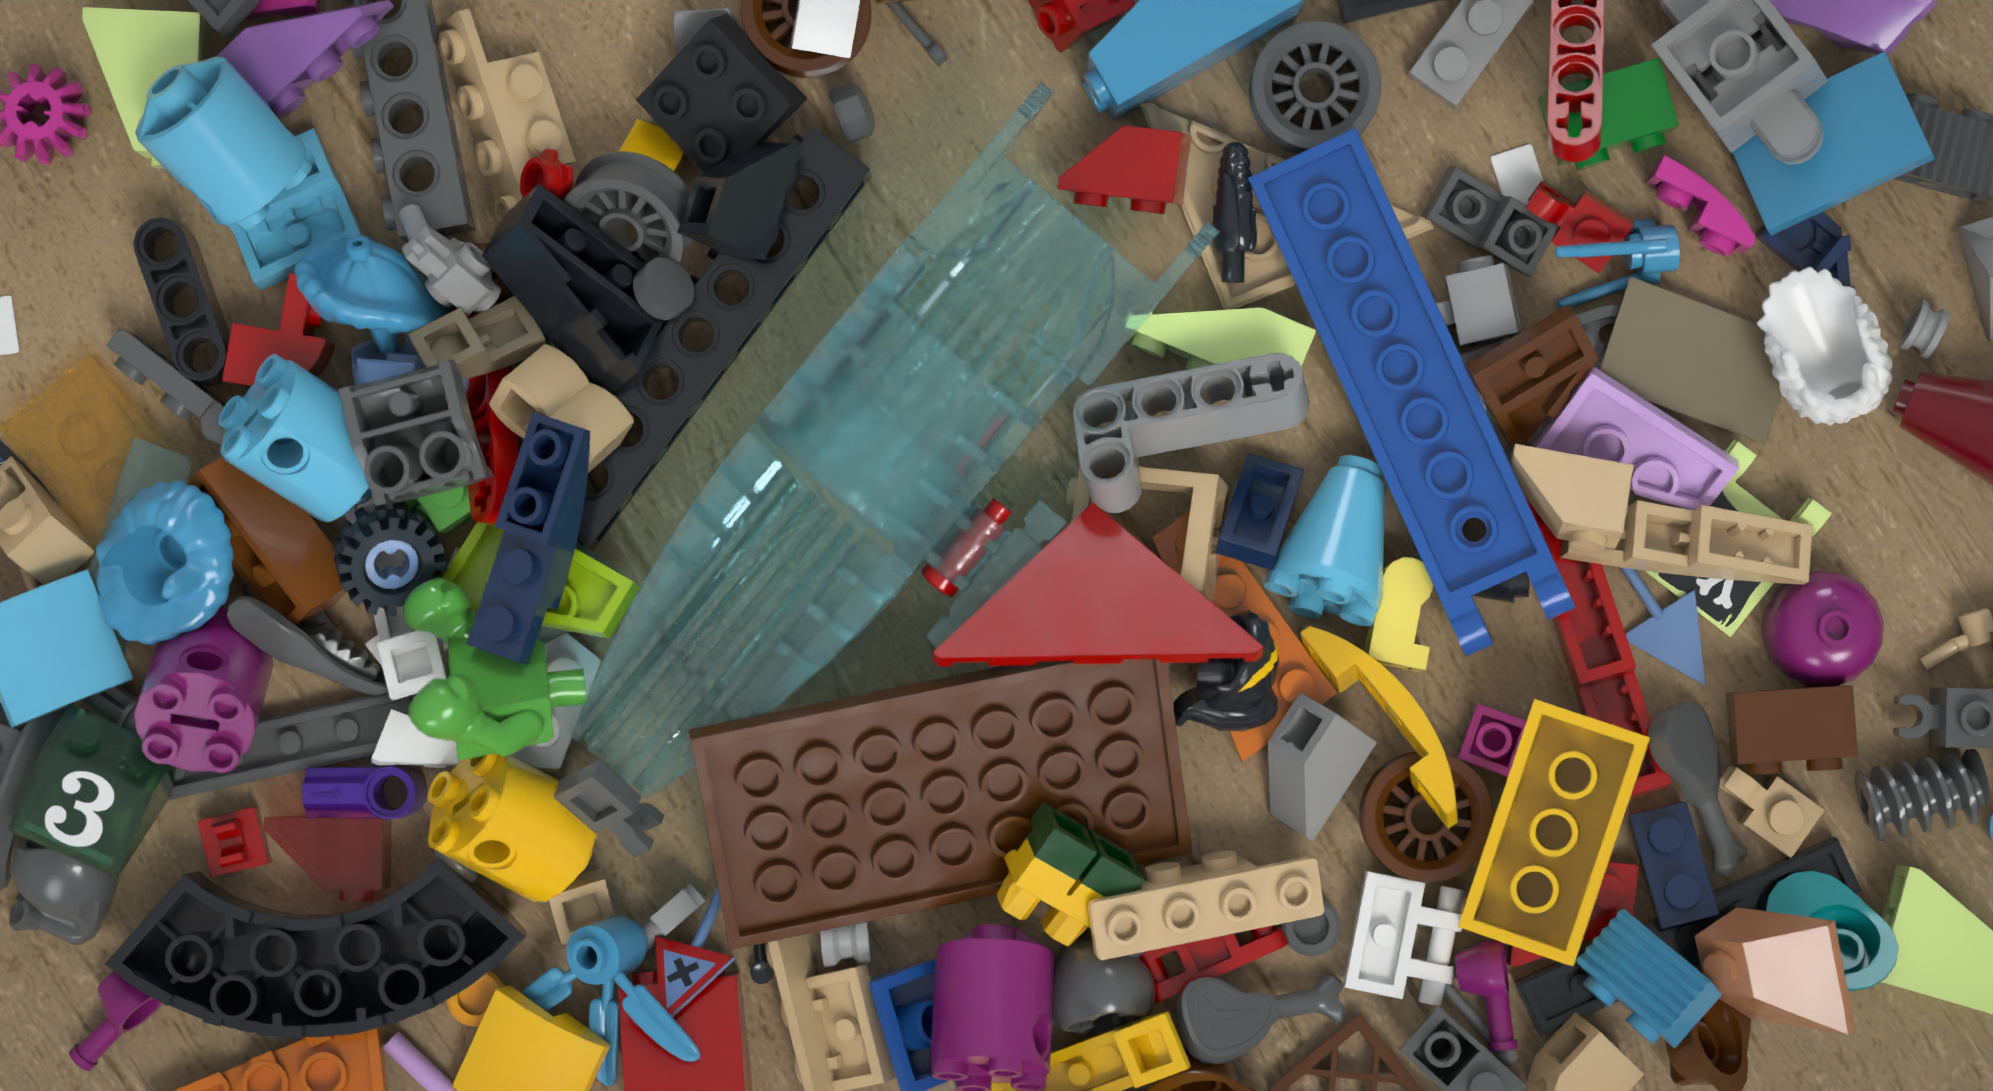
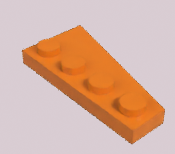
M1190 510L1152 537L1159 558L1177 574H1181ZM1220 555L1212 603L1229 618L1240 611L1250 610L1267 621L1270 635L1277 645L1279 655L1277 676L1272 687L1278 703L1275 717L1267 724L1247 731H1229L1240 761L1243 762L1268 744L1270 737L1300 692L1321 705L1335 696L1337 692L1242 561Z
M381 1027L355 1034L305 1037V1039L275 1051L271 1050L249 1059L250 1061L222 1073L217 1072L173 1091H388Z

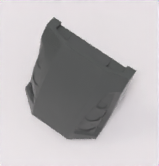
M445 360L419 370L338 389L351 445L364 471L375 506L416 499L475 484L494 477L492 470L486 465L480 448L462 377L454 360Z

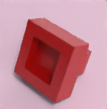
M259 806L197 821L211 878L272 863Z

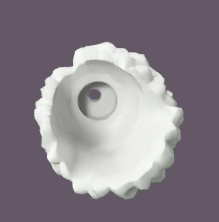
M1810 266L1799 272L1792 270L1787 276L1782 277L1780 281L1771 282L1769 285V297L1762 304L1764 316L1756 324L1766 332L1764 352L1767 353L1766 355L1773 364L1772 375L1779 381L1781 395L1786 398L1792 409L1797 410L1800 418L1809 417L1815 424L1825 423L1829 426L1834 423H1847L1852 418L1859 417L1876 409L1880 405L1884 394L1888 392V385L1892 381V359L1887 355L1888 343L1881 339V329L1879 328L1875 313L1869 310L1867 304H1862V299L1860 296H1857L1856 290L1849 286H1843L1838 279L1832 277L1827 269H1823L1818 273Z

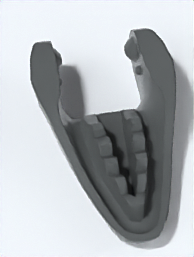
M244 583L242 589L244 596L237 597L230 603L227 617L231 626L257 647L282 663L318 674L365 694L382 695L388 693L383 669L377 663H373L368 659V652L365 649H355V640L353 638L346 639L343 636V631L336 627L326 610L300 627H296L279 612L259 601L246 583Z

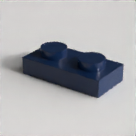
M1248 453L1218 538L1215 553L1272 570L1301 484L1304 469Z
M1687 801L1629 815V825L1659 931L1663 932L1718 918V908Z

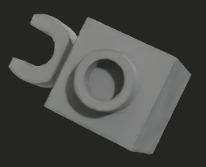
M1483 256L1459 262L1460 273L1445 276L1450 300L1436 304L1447 327L1456 325L1461 346L1470 347L1511 338L1523 331L1510 267L1504 263L1494 265L1493 256Z

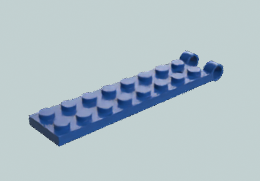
M1353 128L1249 177V182L1465 655L1469 656L1494 645L1472 595L1521 573H1527L1548 620L1576 608L1357 129ZM1470 518H1479L1486 526L1484 537L1478 541H1470L1463 534V525Z

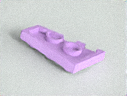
M1593 367L1585 379L1576 385L1569 395L1568 402L1556 418L1551 419L1532 445V447L1634 465L1630 490H1633L1635 495L1688 510H1694L1701 505L1711 506L1739 469V462L1736 458L1596 367Z

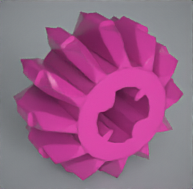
M31 64L27 71V82L15 72L8 73L7 80L13 90L9 95L0 90V103L4 105V110H0V127H5L0 132V146L7 148L15 145L14 157L23 162H27L35 153L38 162L43 165L52 164L54 147L67 158L73 156L74 149L68 141L71 135L86 140L89 132L76 124V121L92 115V108L89 105L76 103L85 92L83 86L78 82L66 84L67 73L58 67H55L46 76L41 66ZM38 104L51 109V111H44V114L49 116V120L42 126L30 120L37 119V116L32 111Z

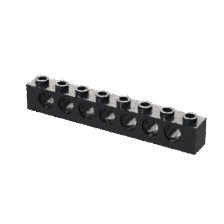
M812 128L805 138L796 134L789 143L802 147L796 164L797 178L795 183L800 181L813 183L819 189V198L813 207L807 210H796L787 203L786 195L778 220L779 231L784 235V245L781 251L773 257L761 260L737 258L710 248L707 256L713 260L711 265L700 279L694 275L690 276L694 285V299L691 305L677 317L670 319L665 326H661L639 372L612 393L622 402L630 415L640 418L643 424V435L635 445L630 447L618 446L600 462L607 469L608 481L602 491L596 494H585L582 519L577 541L587 549L594 551L872 177L868 167L815 128ZM729 275L743 276L749 283V292L746 298L735 305L721 302L717 296V288L720 281ZM697 321L710 324L714 331L711 345L701 352H691L685 349L682 336L686 327ZM661 368L672 369L677 373L679 380L676 392L667 399L659 400L651 397L647 387L651 374Z

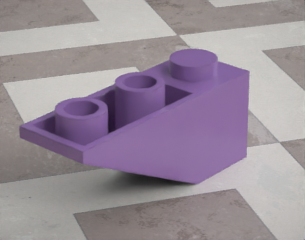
M384 0L247 27L216 57H225L265 100L277 118H281L290 114L304 103L306 96L303 94V91L313 82L317 84L328 79L343 66L340 57L350 47L352 49L358 48L375 37L381 30L377 22L394 6L390 0Z

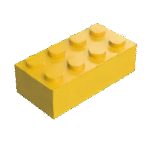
M1534 699L1458 927L1573 967L1650 737Z

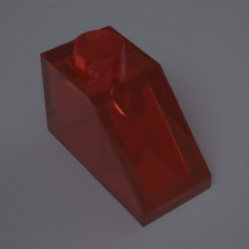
M306 816L264 817V830L322 890H339L340 901H374L375 890H384L391 887L392 819L306 818Z

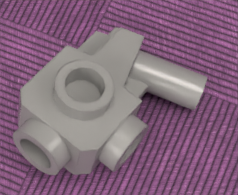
M411 204L400 210L399 219L409 239V242L401 249L405 258L428 277L425 281V286L432 297L444 307L450 308L452 305L456 308L461 307L464 314L467 315L472 311L479 314L488 310L498 299L501 287L492 280L491 266L482 257L483 252L471 242L458 241L454 237L449 240L430 228L419 206Z

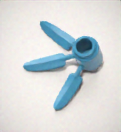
M620 915L605 918L576 930L570 937L566 950L570 969L564 972L559 967H553L521 992L547 1012L572 993L571 981L578 978L591 985L602 984V998L593 999L589 1005V1029L611 1045L597 1074V1079L606 1086H613L615 1084L618 1069L620 1013L619 1004L613 1000L614 980L627 994V997L622 1001L623 1009L648 1036L669 1053L683 1061L693 1062L700 1059V1051L696 1044L649 990L643 985L634 986L625 976V974L636 970L643 962L648 949V939L641 925L630 918Z

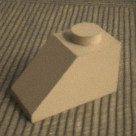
M1515 444L1509 463L1524 496L1553 535L1558 539L1569 540L1570 546L1580 551L1599 553L1604 552L1606 547L1615 549L1624 530L1634 465Z

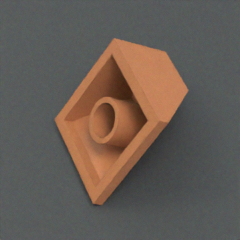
M1736 907L1695 936L1702 974L1711 980L1722 994L1719 998L1720 1000L1748 1018L1846 1035L1855 1031L1834 920Z

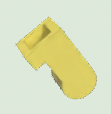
M1402 557L1388 564L1383 569L1382 601L1373 625L1367 628L1363 650L1383 666L1418 673L1426 670L1430 647L1414 644L1421 605L1430 597L1433 590V583L1422 561L1413 557Z

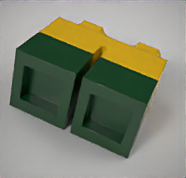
M1042 802L1030 819L1033 826L1030 834L1018 851L1011 850L1004 857L1010 873L1005 878L996 896L1001 908L1019 920H1026L1040 900L1049 904L1051 908L1040 921L1042 927L1051 938L1069 947L1087 927L1090 928L1087 907L1090 900L1136 891L1143 883L1144 878L1131 852L1091 829L1087 831L1085 825L1049 804Z

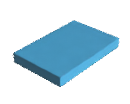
M1885 51L1827 78L1828 82L1804 99L1818 117L1824 134L1820 150L1812 159L1801 164H1785L1771 154L1758 135H1755L1732 152L1765 227L1771 236L1935 160L1934 154Z

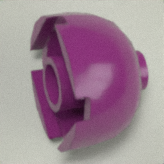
M1809 572L1808 583L1804 585L1785 583L1775 593L1772 601L1768 603L1763 613L1762 639L1768 657L1786 676L1804 686L1832 687L1855 680L1873 664L1883 644L1884 620L1876 599L1860 582L1839 572Z

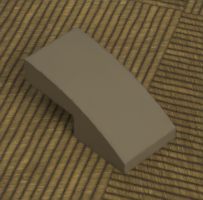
M515 296L467 319L460 307L407 334L425 368L436 365L441 361L454 360L462 379L472 378L511 366L529 358L544 344L547 345L545 337L535 320Z

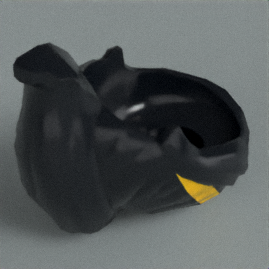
M1250 610L1240 611L1230 617L1264 646L1263 654L1256 662H1244V658H1208V662H1201L1196 687L1181 693L1173 702L1176 726L1181 727L1187 720L1218 731H1247L1267 724L1275 717L1278 703L1272 687L1277 676L1279 655L1277 645L1270 635L1267 621Z

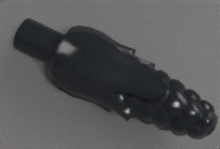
M1231 142L1223 148V155L1220 158L1221 166L1218 169V188L1215 193L1216 205L1213 206L1211 242L1214 251L1222 253V283H1244L1245 254L1252 253L1257 244V208L1253 207V188L1248 179L1252 176L1249 169L1251 163L1248 158V150L1241 142Z

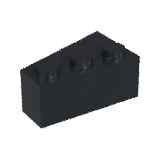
M538 184L503 216L482 257L557 348L577 363L589 383L595 384L612 394L639 372L664 320L648 314L639 305L634 295L633 279L636 273L646 264L542 185Z

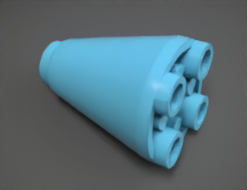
M1354 455L1340 456L1337 466L1330 468L1279 549L1272 570H1267L1264 587L1273 593L1289 598L1288 610L1292 613L1309 619H1320L1323 612L1339 615L1343 620L1355 625L1366 627L1373 625L1382 601L1386 493V485L1382 481L1383 473L1377 463Z

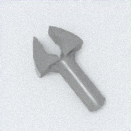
M691 883L641 926L648 939L647 952L655 946V936L664 938L706 901Z

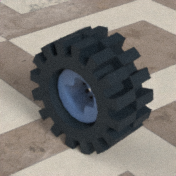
M373 502L375 512L367 514L364 507H361L354 512L357 520L354 524L346 519L340 527L343 537H336L335 565L344 592L348 591L350 600L357 607L363 602L367 613L377 615L380 607L384 608L386 617H397L396 607L404 606L405 599L410 592L426 581L437 577L443 578L441 571L447 570L445 550L436 527L430 518L425 520L422 510L413 506L411 511H407L404 502L393 503V509H386L385 505L375 506ZM397 549H400L406 553V561L402 562L403 566L401 567L389 565L385 569L380 570L374 564L377 555L381 551L393 554Z

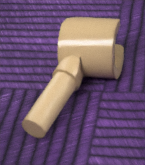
M1981 608L1958 616L1963 635L1953 637L1921 657L1920 661L1927 671L1966 648L1991 641L1990 632L1993 631L1991 611Z

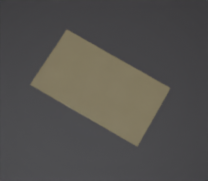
M1629 278L1600 371L1648 402L1764 444L1766 443L1781 397L1779 381L1772 375L1773 364L1766 355L1767 353L1764 352L1766 332L1760 329L1755 322L1636 278Z

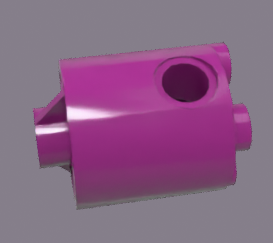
M219 608L216 614L198 629L181 633L175 639L160 641L155 647L134 712L137 733L143 741L142 751L152 762L158 764L167 763L188 771L226 773L233 770L237 766L239 758L249 750L274 666L273 657L246 639L231 626L227 617L228 610Z
M1002 924L975 926L972 932L962 940L950 941L937 948L935 955L930 1068L934 1078L956 1080L957 1091H991L992 1083H1011L1012 1088L1024 1091H1038L1046 1088L1047 1075L1050 1073L1054 954L1050 949L1019 929Z

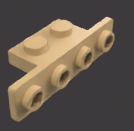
M469 9L456 11L439 25L438 47L443 61L451 68L458 89V108L462 117L469 121L476 142V161L480 171L488 177L495 198V218L499 225L503 216L522 199L520 177L528 160L533 157L540 158L541 153L547 148L557 151L558 159L562 164L572 165L576 162L539 51L488 63Z
M1218 851L1203 855L1201 857L1202 864L1182 868L1178 862H1163L1150 865L1145 868L1146 875H1142L1144 881L1136 891L1093 899L1088 902L1087 907L1094 954L1100 960H1106L1321 916L1324 913L1318 862L1316 859L1307 856L1256 866L1243 857L1237 856L1235 851Z
M807 934L767 942V960L775 971L781 996V1016L783 1022L789 1028L796 1056L795 1073L797 1079L803 1085L804 1091H847L895 1079L888 1047L869 986L871 978L867 963L817 974Z

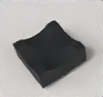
M726 13L710 19L640 94L636 101L704 173L758 143L764 142L808 98L794 83L781 75L761 56L746 37L742 28Z

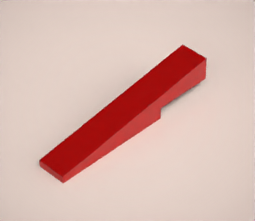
M1527 500L1576 607L1552 619L1582 715L1648 737L1651 719L1634 672L1637 667L1602 564L1560 558L1561 539L1553 535ZM1649 744L1630 800L1666 789L1672 783L1670 776L1663 772L1654 761Z

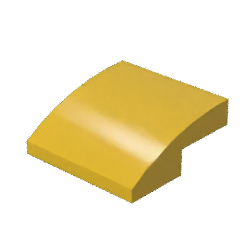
M507 985L495 990L452 1087L457 1091H590L611 1045L568 1013L553 1017L511 985Z

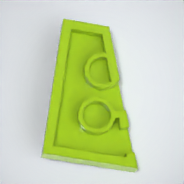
M479 522L475 524L443 576V579L459 585L467 593L472 602L470 608L476 613L478 612L505 531L495 527V525ZM575 549L558 610L547 608L542 626L610 639L640 587L632 580Z

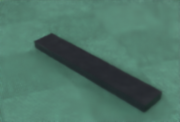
M1831 837L1795 853L1792 858H1784L1714 890L1713 894L1719 912L1718 918L1663 932L1659 931L1656 917L1642 924L1695 967L1700 965L1695 936L1736 907L1766 911L1768 896L1779 881L1793 873L1816 871L1833 876L1848 886L1855 894L1862 890L1838 838ZM1586 949L1579 951L1578 956L1583 954ZM1557 961L1514 981L1539 1036L1561 1028L1574 1012L1578 1013L1581 1017H1585L1607 1007L1582 984L1589 976L1577 962L1572 967Z

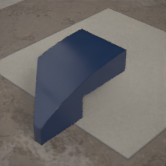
M1824 212L1772 236L1764 224L1755 235L1761 243L1798 272L1809 266L1818 273L1823 269H1827L1832 277L1838 279L1843 286L1855 289L1854 286L1850 285L1847 252L1851 251L1850 235L1842 236V228Z

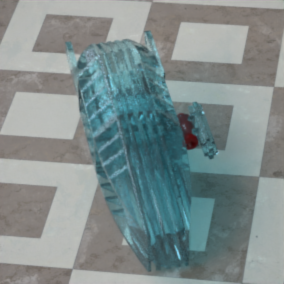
M1041 83L1028 96L929 217L906 238L755 420L701 491L644 581L606 654L571 737L576 741L584 738L588 744L587 750L594 756L597 755L606 766L621 776L622 780L629 786H634L640 790V795L645 799L695 767L688 729L752 717L773 711L847 647L917 574L924 560L928 563L921 570V574L935 589L950 598L954 597L959 589L962 591L948 607V610L952 612L949 617L945 618L942 615L925 635L933 643L932 645L938 648L1043 549L1040 544L1044 539L1050 542L1066 524L1067 521L1058 512L1039 499L1022 519L1026 522V525L1022 529L1016 526L1010 532L1003 523L1012 512L1004 504L993 498L985 508H982L976 502L1075 383L1081 379L1088 386L1093 385L1205 251L1219 231L1207 222L1159 280L1154 283L1008 161L1004 155L1031 124L1053 94L1044 84Z

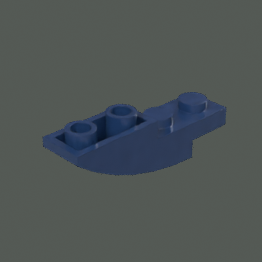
M533 412L495 527L505 531L467 641L468 645L519 663L529 664L547 608L558 610L572 563L587 488L590 430Z

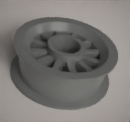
M1325 21L1298 23L1275 35L1260 53L1253 68L1249 84L1250 106L1258 126L1275 144L1296 154L1311 149L1353 128L1357 129L1360 136L1373 118L1381 94L1379 67L1366 43L1349 29ZM1309 48H1320L1317 62H1312ZM1298 51L1302 67L1289 56L1291 53ZM1328 51L1339 55L1338 59L1331 66L1325 64ZM1347 63L1352 72L1338 76L1336 72ZM1280 64L1293 77L1274 72ZM1308 75L1322 77L1330 87V97L1320 103L1306 100L1299 90V81ZM1353 83L1357 84V93L1340 89L1342 86ZM1272 85L1290 90L1273 95ZM1292 101L1293 105L1282 115L1277 105ZM1337 101L1355 105L1351 114ZM1327 110L1341 123L1332 127ZM1299 111L1304 113L1301 128L1289 122ZM1313 115H1317L1321 130H1309Z
M611 152L594 158L581 170L575 187L567 194L563 201L645 264L659 257L669 258L680 263L684 248L692 240L677 233L690 195L689 188L666 165L642 154Z

